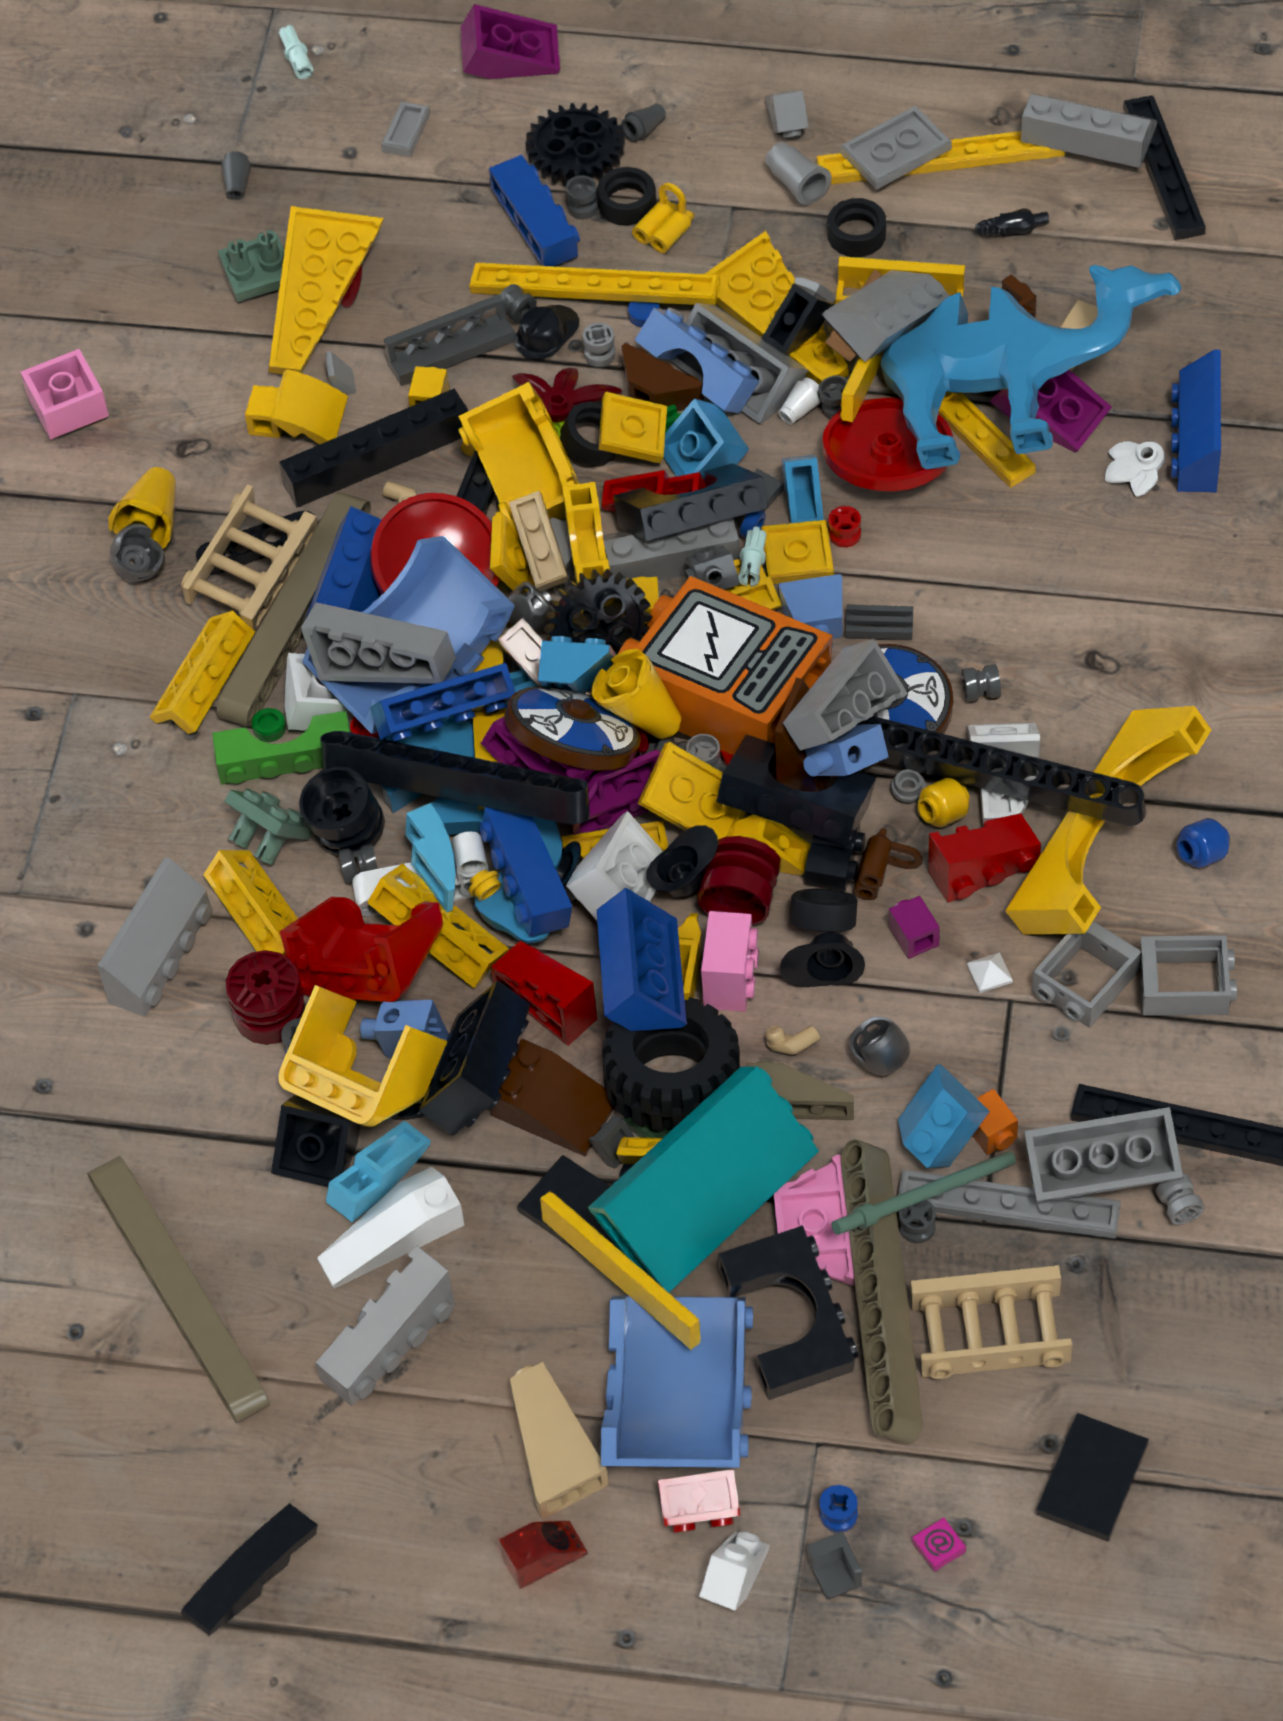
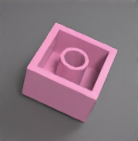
M80 349L21 371L27 398L50 440L109 416L103 391Z
M709 911L701 968L704 1006L708 1003L717 1010L746 1012L748 998L754 999L756 984L754 969L758 968L759 948H757L758 928H752L751 914Z

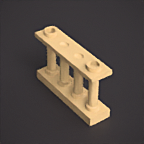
M247 484L241 494L237 493L233 498L229 514L193 571L188 570L184 575L181 587L183 588L185 602L191 605L200 592L238 610L241 619L256 633L315 531L317 517L304 511L299 521L294 520L292 522L255 504L253 486ZM248 515L287 533L288 539L283 546L275 547L239 530ZM233 541L271 559L272 564L267 572L259 573L223 556V553L229 543ZM216 566L254 584L256 590L251 598L246 597L243 599L206 580Z
M1059 1265L910 1281L912 1311L922 1310L925 1312L931 1353L921 1354L922 1378L946 1379L954 1374L1040 1365L1053 1368L1071 1362L1072 1340L1071 1338L1058 1340L1051 1301L1052 1297L1060 1296L1061 1274ZM1016 1300H1036L1043 1341L1020 1343L1014 1305ZM979 1304H999L1006 1345L983 1348L977 1310ZM942 1308H962L968 1349L946 1351L940 1315Z

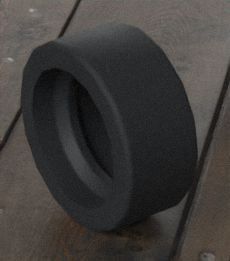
M634 167L617 168L606 173L599 181L597 198L600 213L607 221L616 225L630 226L637 224L657 203L654 180L647 172ZM624 189H634L644 194L640 200L628 204L617 203L609 198L613 193Z
M850 198L836 204L829 212L827 222L828 241L831 247L838 253L849 257H864L879 250L886 240V215L882 207L874 201L865 198ZM852 220H863L875 227L869 233L862 235H850L839 229L842 224Z
M590 401L574 406L560 430V440L564 449L572 458L584 464H605L612 460L616 454L598 450L599 444L585 440L578 433L575 426L577 423L587 422L600 427L602 403Z
M813 888L798 890L791 895L790 922L798 928L817 932H843L851 930L856 926L857 897L851 893L833 889Z

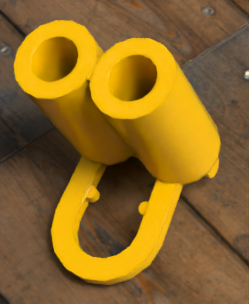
M664 183L659 187L660 201L632 229V235L638 242L644 245L650 243L659 253H666L691 226V220L695 217V213L686 209V198L682 190L672 183ZM666 190L673 192L677 196L678 204L667 200Z

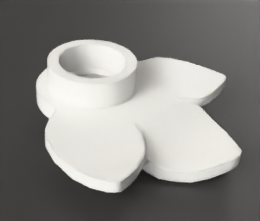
M1125 441L1109 449L1108 452L1114 460L1107 467L1105 473L1106 483L1130 481L1132 491L1137 498L1143 496L1155 486L1158 481L1157 471L1162 467L1165 460L1164 450L1158 443L1149 441L1137 444ZM1147 454H1153L1150 458H1143Z

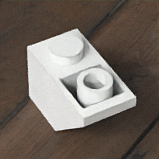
M735 1531L711 1555L699 1597L735 1611L747 1599L767 1556L770 1545L761 1542L760 1538L752 1533H738Z

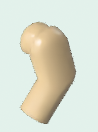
M387 481L383 489L384 497L397 500L398 503L417 495L416 490L391 481Z
M812 1025L795 1035L784 1034V1029L779 1026H772L765 1033L766 1044L772 1051L789 1055H796L820 1040L819 1033Z

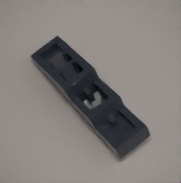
M289 1503L257 1530L215 1571L182 1608L181 1615L208 1636L212 1635L261 1596L263 1585L289 1565L291 1554L316 1535L318 1524Z

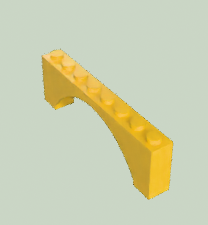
M1195 706L1132 710L1094 772L1142 786L1172 764L1189 755H1197L1212 729ZM1095 793L1089 797L1097 798L1102 796L1103 794ZM1068 811L1005 910L1023 935L1085 934L1101 906L1084 885V864L1090 846L1106 820Z

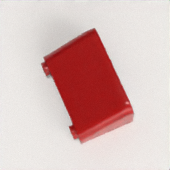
M331 896L279 932L286 957L291 959L298 969L303 994L311 996L316 985L350 999L394 1002L408 992L442 930L443 918L438 902H421L412 909L411 918L401 925L364 923L361 910L354 901L346 897Z

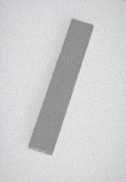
M902 1170L898 1195L945 1176ZM979 1180L927 1199L933 1204L935 1213L1113 1239H1116L1121 1204L1119 1200L1084 1195L1037 1203L1033 1188Z

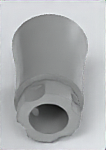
M779 142L767 153L765 158L766 165L771 168L772 173L784 183L801 205L807 206L817 202L828 191L831 184L829 170L811 161L795 147L788 146L785 142Z

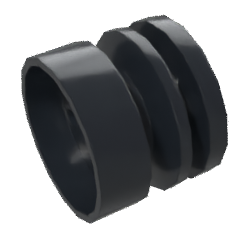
M332 767L320 771L313 776L302 789L299 800L301 815L319 844L327 853L340 857L339 850L349 848L352 851L360 850L363 845L373 844L375 846L382 836L385 825L383 810L373 796L368 784L358 772L348 767Z

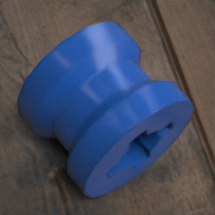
M832 1485L825 1489L819 1500L820 1519L824 1527L836 1533L852 1529L858 1518V1501L854 1491L844 1485ZM834 1503H836V1504H838V1503L843 1504V1503H844L845 1505H844V1506H836Z

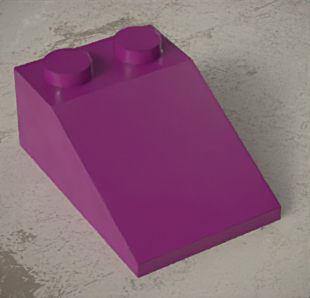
M473 4L460 27L463 73L488 79L551 75L560 72L556 24Z
M1067 370L1061 375L1048 379L1039 388L1037 396L1039 408L1035 419H1041L1048 423L1054 443L1076 453L1112 406L1072 371ZM998 390L990 402L1011 419L1008 390Z

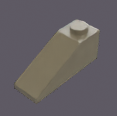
M766 1060L746 1063V1066H758L769 1074L772 1079V1087L779 1096L784 1097L793 1108L792 1114L796 1119L854 1120L853 1095L783 1063H773Z

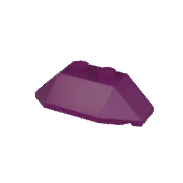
M656 749L634 758L625 767L604 770L591 776L587 782L590 818L584 823L571 824L572 835L608 829L627 811L633 818L649 812L648 809L637 803L661 751Z

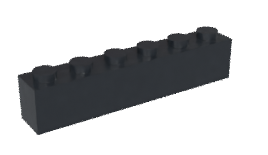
M455 388L281 460L279 464L284 487L295 506L299 508L460 440L462 437L459 428L463 427L459 416L468 412V408Z

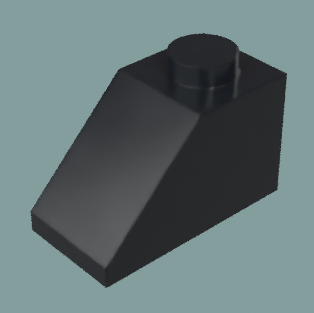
M793 283L761 339L783 354L789 355L819 331L826 319L822 314L834 306V304L812 289Z

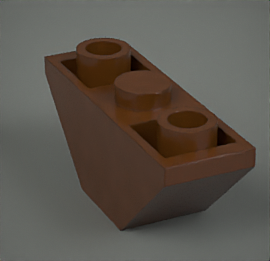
M626 342L621 346L623 369L629 397L666 405L667 407L675 404L677 411H684L694 398L704 401V395L701 393L703 383L696 377L687 375L675 369L671 364L650 356L641 348H635Z

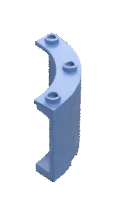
M445 536L418 540L409 561L396 580L362 613L447 631L456 659L444 679L446 681L470 674L484 660L481 653L491 640H498L515 605ZM307 647L302 662L318 678ZM321 681L371 734L378 732L370 711L371 706L380 700L433 685L426 683Z
M612 1296L610 1298L609 1351H616V1365L610 1364L607 1376V1410L604 1412L601 1426V1466L740 1468L741 1457H748L749 1435L743 1434L744 1409H751L752 1400L751 1386H745L746 1329H753V1306H746V1297L673 1296L700 1321L701 1343L692 1350L630 1296Z

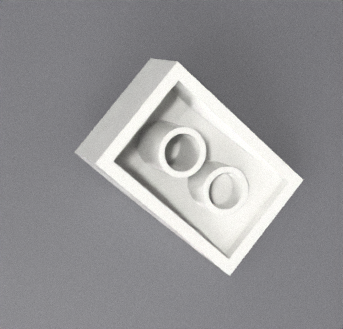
M627 811L620 816L578 864L566 886L597 922V909L625 887L647 901H651L656 890L647 881V869L650 863L663 851Z

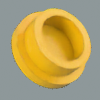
M484 869L475 874L470 879L472 885L468 889L469 894L476 896L479 901H483L495 894L502 886L498 880L500 877L496 870L488 872L487 869Z

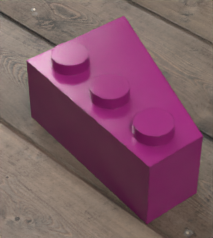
M504 716L492 723L481 741V744L499 763L577 778L588 782L595 771L565 765L531 750L509 731Z

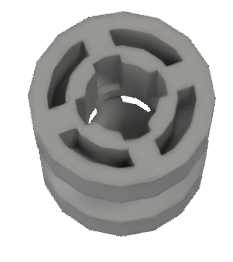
M593 323L583 331L584 357L591 366L605 367L610 365L616 358L614 331L608 324Z
M698 734L689 739L686 744V752L707 764H721L720 744L714 736Z
M1183 1174L1184 1178L1181 1180L1163 1182L1156 1188L1160 1201L1168 1207V1217L1175 1225L1191 1222L1199 1217L1205 1209L1201 1198L1193 1193L1194 1185L1187 1174Z

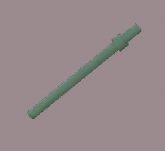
M1008 1151L877 1204H864L855 1208L852 1214L832 1221V1229L837 1235L857 1227L865 1229L877 1224L878 1219L1015 1165L1016 1158L1011 1151Z

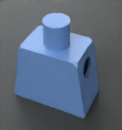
M841 574L779 583V598L782 604L781 610L783 615L833 635V638H839L843 635Z
M856 724V727L831 742L805 749L807 758L804 760V768L810 776H846L888 758L881 724Z
M433 1000L383 1002L380 1005L377 1019L363 1018L360 1026L361 1038L377 1040L384 1055L389 1059H392L405 1025L446 1041L449 1033Z

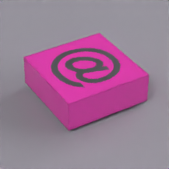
M945 1518L940 1519L912 1537V1543L934 1572L966 1553V1546Z

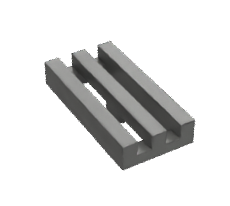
M847 604L845 638L912 640L914 606ZM853 625H873V626H853ZM886 626H906V627H886Z

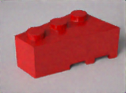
M1021 813L984 821V827L969 830L966 825L956 828L955 834L941 836L938 831L929 833L928 873L947 903L956 899H965L979 889L989 885H997L1009 876L1019 872H1027L1033 868L1041 855V843Z
M521 940L490 967L493 983L497 980L530 1003L531 1006L528 1014L567 1046L598 1020L594 982Z

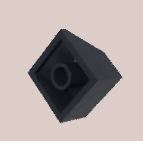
M294 1095L281 1105L271 1174L328 1187L330 1181L349 1169L358 1144L360 1124Z

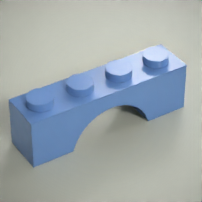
M670 307L667 310L653 308L635 341L656 358L674 360L683 353H692L699 361L703 371L701 393L723 411L740 413L759 383V380L750 374L752 369L741 361H733L728 357L729 351L720 344L710 343L705 339L707 334L694 325H687L683 321L685 317L677 310Z

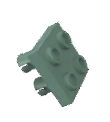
M267 230V236H264V233L261 232L258 234L257 239L247 242L237 239V245L234 244V241L228 243L227 248L218 250L220 262L237 302L279 290L284 249L278 234L274 231Z
M248 788L244 792L230 790L224 802L241 812V815L228 838L231 841H235L234 843L248 848L258 826L261 825L267 829L263 840L254 853V856L257 858L261 857L260 860L274 865L275 859L286 839H310L312 830L304 822L305 820L301 813L292 808L286 810L279 805L281 800L265 791H262L260 795Z

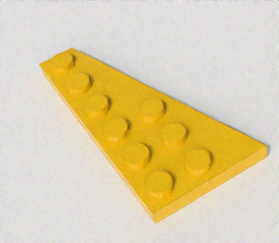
M295 206L290 207L268 373L283 374L287 369L300 373L303 372L383 226L384 218Z
M766 231L705 273L720 275L721 284L716 304L760 337L764 335L793 283H795L793 274L788 272L782 262V256L778 250L774 249ZM823 324L815 335L788 355L808 369L805 376L815 381L818 385L829 376L837 375L845 378L849 375V366L844 358L825 343L828 336L824 331Z

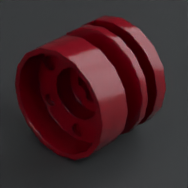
M727 836L718 839L717 852L706 867V873L702 877L698 893L699 906L708 915L709 911L751 914L752 926L764 922L770 913L774 897L773 889L777 885V876L781 869V858L773 848L753 838Z
M263 950L245 955L238 959L229 969L225 981L226 991L234 1024L240 1034L253 1043L269 1045L283 1042L281 1036L283 1027L291 1020L301 1018L306 1008L298 969L292 960L279 952Z

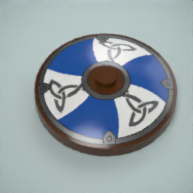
M878 644L908 694L903 698L893 701L890 706L877 711L873 715L944 734L950 724L953 713V691L945 671L936 661L921 651L897 644ZM906 743L897 744L895 747H902Z
M530 687L519 690L509 699L504 715L507 728L522 744L546 758L582 769L614 770L625 767L636 757L641 742L640 733L636 726L601 707L593 697L563 688Z

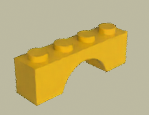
M595 482L562 486L576 584L580 583V573H583L587 579H590L593 569H596L602 577L605 570H610L605 552ZM614 597L608 599L604 603V606L610 605L613 602Z

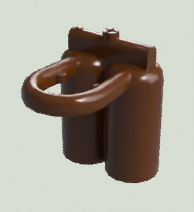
M881 828L879 833L868 839L866 849L862 853L854 887L855 896L862 900H874L877 898L879 887L883 885L887 864L903 869H915L922 864L923 856L917 849L890 841L886 837L887 830L885 828ZM894 850L898 853L911 855L915 860L905 861L889 856L890 851Z

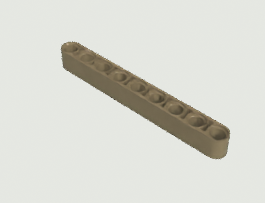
M341 492L335 494L221 694L217 705L218 718L247 727L252 726L253 716L263 709L287 666L288 653H294L303 638L301 626L304 623L341 521L351 506L370 514V501Z
M857 1139L850 1140L843 1148L841 1154L847 1215L852 1214L855 1208L864 1204L871 1203L874 1205L894 1197L888 1152ZM895 1212L878 1219V1223L865 1229L857 1227L850 1230L849 1237L872 1428L876 1435L909 1445L919 1438L923 1427L897 1213Z
M118 1156L88 1172L87 1174L94 1190L235 1423H239L270 1406L261 1384L122 1157Z

